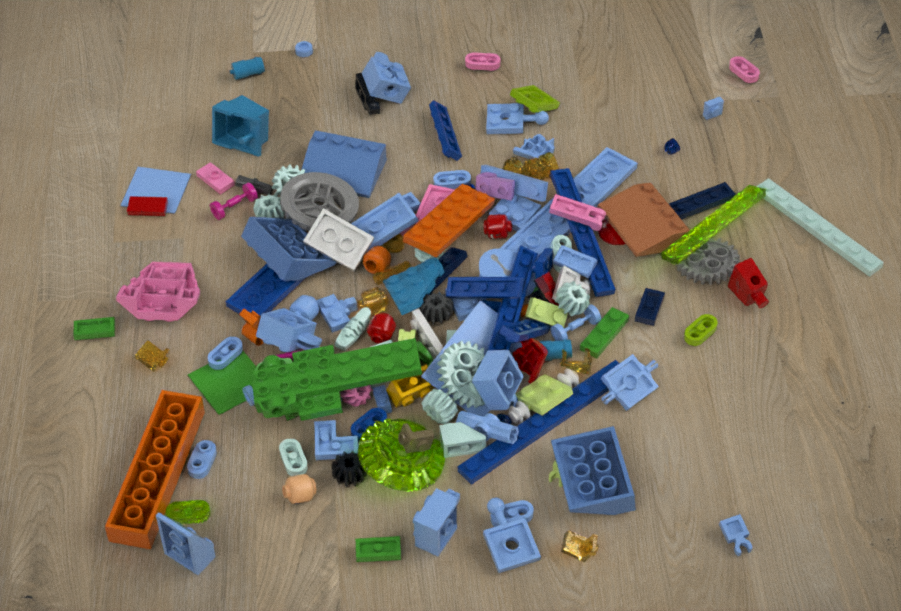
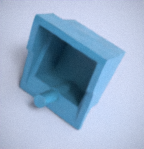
M243 95L230 101L223 100L212 106V143L228 149L234 148L258 157L261 156L262 144L268 141L269 110Z

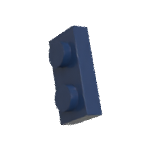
M645 288L635 315V322L654 326L665 297V292Z

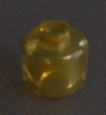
M375 287L361 293V300H358L360 309L369 307L371 316L386 311L389 300L385 290Z

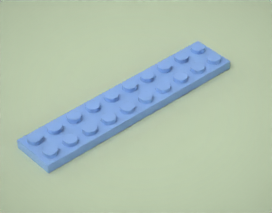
M606 147L573 179L582 203L597 207L599 203L603 202L637 169L638 163ZM554 197L499 249H506L517 253L521 245L538 253V259L539 254L545 248H551V242L557 235L568 236L571 230L566 218L549 213Z

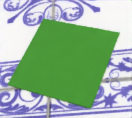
M242 351L237 358L223 369L215 370L207 364L188 374V377L217 414L220 415L247 401L243 394V387L250 385L253 388L251 371H254L256 366L246 353Z

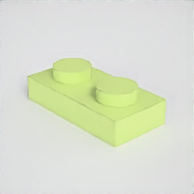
M532 297L530 298L525 317L550 326L558 323L564 327L568 313L564 314V310L558 308L559 306Z

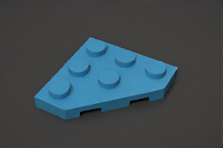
M434 257L425 260L415 267H409L404 272L390 276L383 283L401 315H404L421 307L424 302V296L430 294L436 285L435 280L437 277H441L445 271L438 258Z

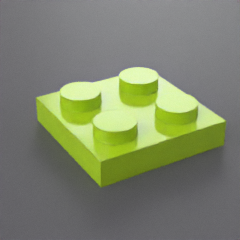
M535 85L513 88L510 96L515 98L517 103L525 105L533 113L558 109L560 104L559 101Z

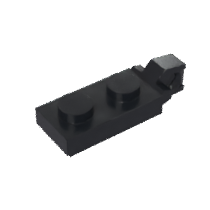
M357 73L355 89L364 109L368 111L369 115L380 114L379 102L375 101V97L370 96L362 73Z

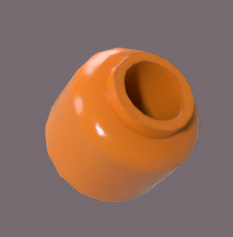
M382 246L372 247L363 256L364 268L371 274H381L391 263L389 251Z

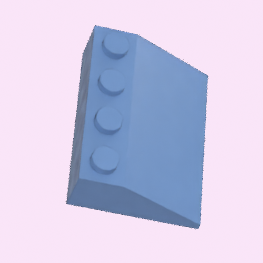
M315 130L309 142L302 169H305L304 173L320 172L339 177L355 190L357 196L370 198L387 161L386 144Z
M249 217L241 235L247 242V245L252 247L257 252V255L283 281H299L336 264V261L303 243L308 233L298 225L293 224L292 219Z
M614 426L551 440L570 512L617 515L636 510L635 495Z

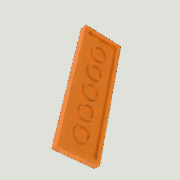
M461 184L404 234L403 242L437 258L494 205L495 198L488 196L486 193L479 192L468 185Z

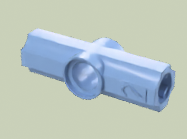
M460 411L456 423L461 422L485 435L486 441L493 438L514 444L519 433L517 426L500 422L498 417L491 413L483 417L470 412Z

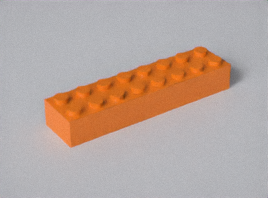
M161 390L106 522L105 530L109 542L151 550L159 530L156 514L159 512L165 515L205 413L201 396Z

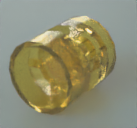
M551 152L524 162L526 176L539 180H544L545 177L550 178L551 170H559L557 160Z

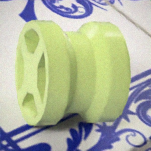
M399 329L398 341L416 338V330L405 331L404 329Z

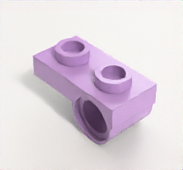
M483 172L476 176L475 190L486 193L490 197L512 200L514 198L515 180L499 178L495 173Z

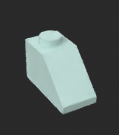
M461 422L439 425L440 442L444 458L475 454L486 447V436Z

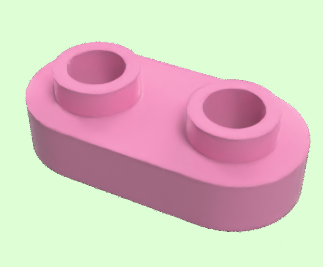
M469 53L465 57V65L472 70L494 71L500 67V57L493 53Z
M740 56L730 59L729 69L747 83L758 81L760 71L752 63Z

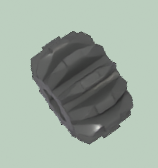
M440 291L437 294L431 292L430 296L425 295L420 311L427 322L431 321L434 325L435 322L442 324L443 320L449 321L453 313L452 299L446 297V294L441 295Z

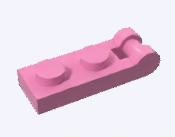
M555 194L549 210L551 214L588 225L595 231L601 229L602 220L606 216V212L603 209Z

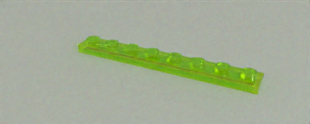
M748 185L661 252L662 260L672 264L681 263L766 196V189Z

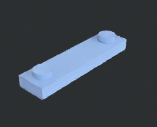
M486 164L481 165V173L491 172L495 173L499 178L515 180L514 194L541 202L546 201L548 182Z

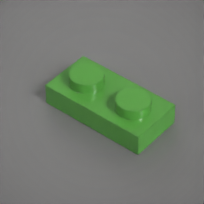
M400 536L355 539L356 562L401 560Z

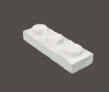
M420 309L412 311V320H410L411 328L417 331L420 342L427 347L432 358L435 359L444 347Z

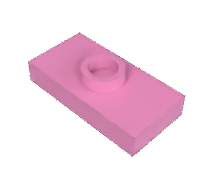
M211 162L196 171L197 177L220 195L235 186L234 180Z

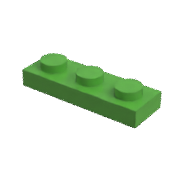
M612 307L580 344V350L597 359L629 321V315Z

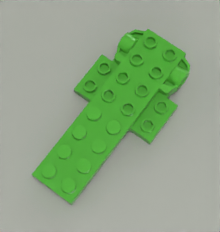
M416 338L335 354L333 345L294 352L292 353L293 361L291 358L269 355L261 363L257 364L254 371H251L254 404L257 412L262 413L265 418L281 417L299 412L301 421L343 413L340 391L422 375Z

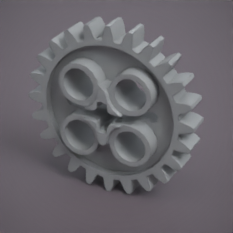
M703 236V240H699L696 237L695 242L688 240V244L683 243L682 248H678L676 253L677 271H681V276L687 275V280L693 278L694 283L701 281L702 285L706 281L710 285H712L713 281L720 284L721 279L727 281V278L731 277L734 266L740 263L738 250L734 249V245L728 246V241L722 243L721 238L715 241L713 237L710 240H707L705 236Z

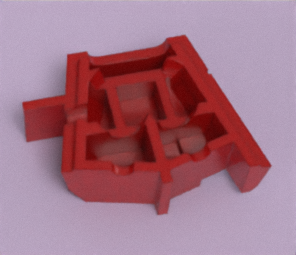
M533 338L521 341L522 347L517 348L512 353L520 371L526 372L530 376L528 380L530 384L537 380L548 354L545 346Z

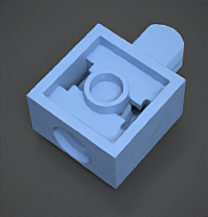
M376 52L362 71L370 96L401 104L411 89L403 66L397 62H390L388 56L382 52Z
M286 308L261 314L256 337L262 339L266 344L279 347V350L282 352L318 348L322 343V339L314 335L316 322Z

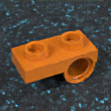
M243 309L239 313L246 322L242 328V335L255 345L260 346L264 342L256 337L261 316L253 310L250 313Z

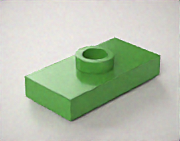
M115 318L75 320L73 329L74 340L115 337Z

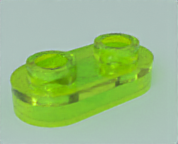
M204 500L175 501L167 506L166 515L180 524H191L207 521L211 511L209 504Z

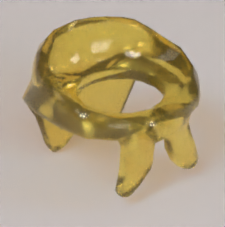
M512 156L504 162L503 170L531 177V173L517 157Z
M585 348L584 361H566L567 352L562 349V361L559 363L561 367L587 375L591 374L592 357L590 349Z

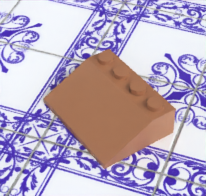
M651 182L633 185L599 203L597 208L603 209L606 212L605 218L636 257L678 250V248H682L683 243L686 244L691 232Z

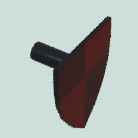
M550 272L535 279L534 283L538 290L528 295L529 301L530 298L534 297L559 306L552 299L556 283Z

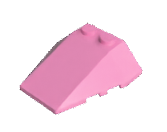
M151 262L140 271L138 278L133 277L127 287L123 285L120 288L116 301L137 319L172 322L178 321L197 304L200 289L197 286V280L195 279L191 263Z

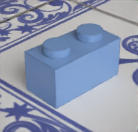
M385 385L372 388L377 408L383 409L386 413H391L392 408Z

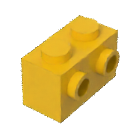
M427 364L421 367L422 374L428 368ZM422 375L390 381L386 391L397 408L401 405L406 407L419 397L423 399L432 391L434 386L421 377Z

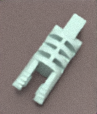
M369 307L362 308L341 330L335 341L337 348L346 351L366 330L370 322L369 317L371 316Z

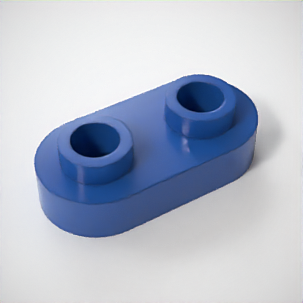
M381 408L370 409L351 425V436H357L358 442L369 440L386 426L387 413Z

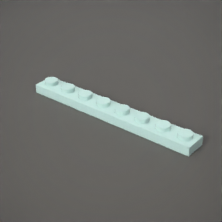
M768 178L755 187V193L869 277L883 267L884 262L771 179Z

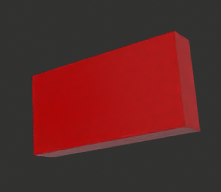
M130 196L127 214L136 216H166L168 198Z

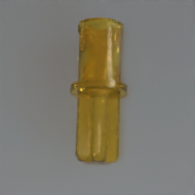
M407 260L394 266L389 265L388 268L372 274L374 282L378 286L390 276L406 271L411 265Z

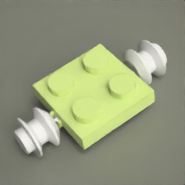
M566 368L564 374L559 373L557 375V380L544 374L528 386L522 388V390L516 393L518 399L516 408L514 406L509 407L508 415L511 421L517 424L523 423V418L527 420L531 417V410L544 415L573 395L572 386L576 387L579 385L578 374L574 370Z

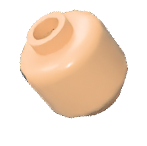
M307 474L290 476L286 479L282 492L284 497L288 498L292 504L309 502L316 494V483Z

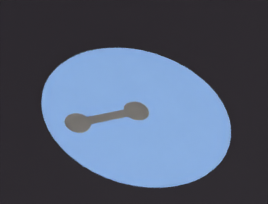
M506 249L488 250L479 260L481 276L509 277L516 253ZM533 272L526 296L530 295L536 287L534 283L535 273Z

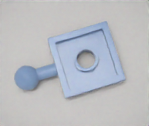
M519 103L487 104L486 132L487 134L523 133L524 122L535 121L539 125H544L548 122L549 115L545 111L524 115V105Z
M495 497L488 501L487 509L492 515H495L499 526L483 530V536L498 573L539 561L541 555L525 517L507 523L503 513L505 504L502 499ZM514 541L517 543L518 548L514 550L508 549L506 543Z

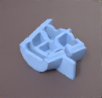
M537 134L532 139H524V145L521 148L515 146L513 153L514 155L545 163L554 152V138L546 141L541 134Z

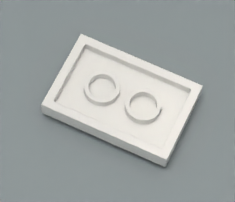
M323 208L303 243L348 269L355 271L373 242L374 237Z

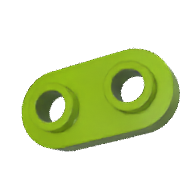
M703 314L685 329V342L691 346H698L706 341L717 330L718 321L716 317L710 314Z

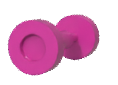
M249 182L242 186L244 194L234 196L222 206L218 201L210 203V210L217 220H221L225 217L224 209L236 205L244 197L251 202L258 199L254 186Z

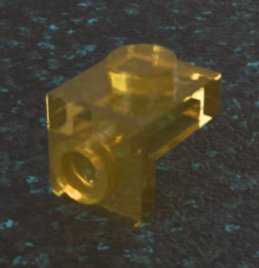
M147 340L135 354L134 358L154 372L158 366L162 368L169 359L167 354L170 350L166 348L162 351Z
M568 530L564 534L561 552L585 562L598 551V535L593 533L589 538H586Z

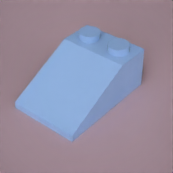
M159 512L156 514L164 554L199 575L216 557L212 541L206 537L202 538L191 527H185Z

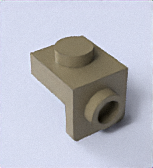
M408 423L403 424L398 435L399 443L403 445L406 453L430 450L435 437L432 429L412 432Z

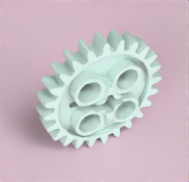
M460 341L458 344H452L440 355L441 361L437 363L441 367L437 370V373L442 374L438 381H444L445 383L441 388L448 389V396L453 395V402L459 399L460 406L466 403L467 408L471 406L477 408L485 404L472 383V379L485 356L484 348L478 350L476 343L471 346L470 341L465 344L463 341Z

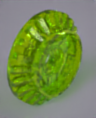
M389 418L385 419L384 422L377 421L374 426L367 427L366 431L361 435L357 451L362 468L373 480L385 487L399 491L422 490L438 480L445 464L444 451L440 447L441 442L439 439H433L430 450L423 452L406 453L403 445L399 443L398 435L403 424L408 423L412 432L427 430L424 426L410 420L400 418L391 420ZM397 451H404L407 456H400L397 454ZM421 457H428L425 462L415 465Z

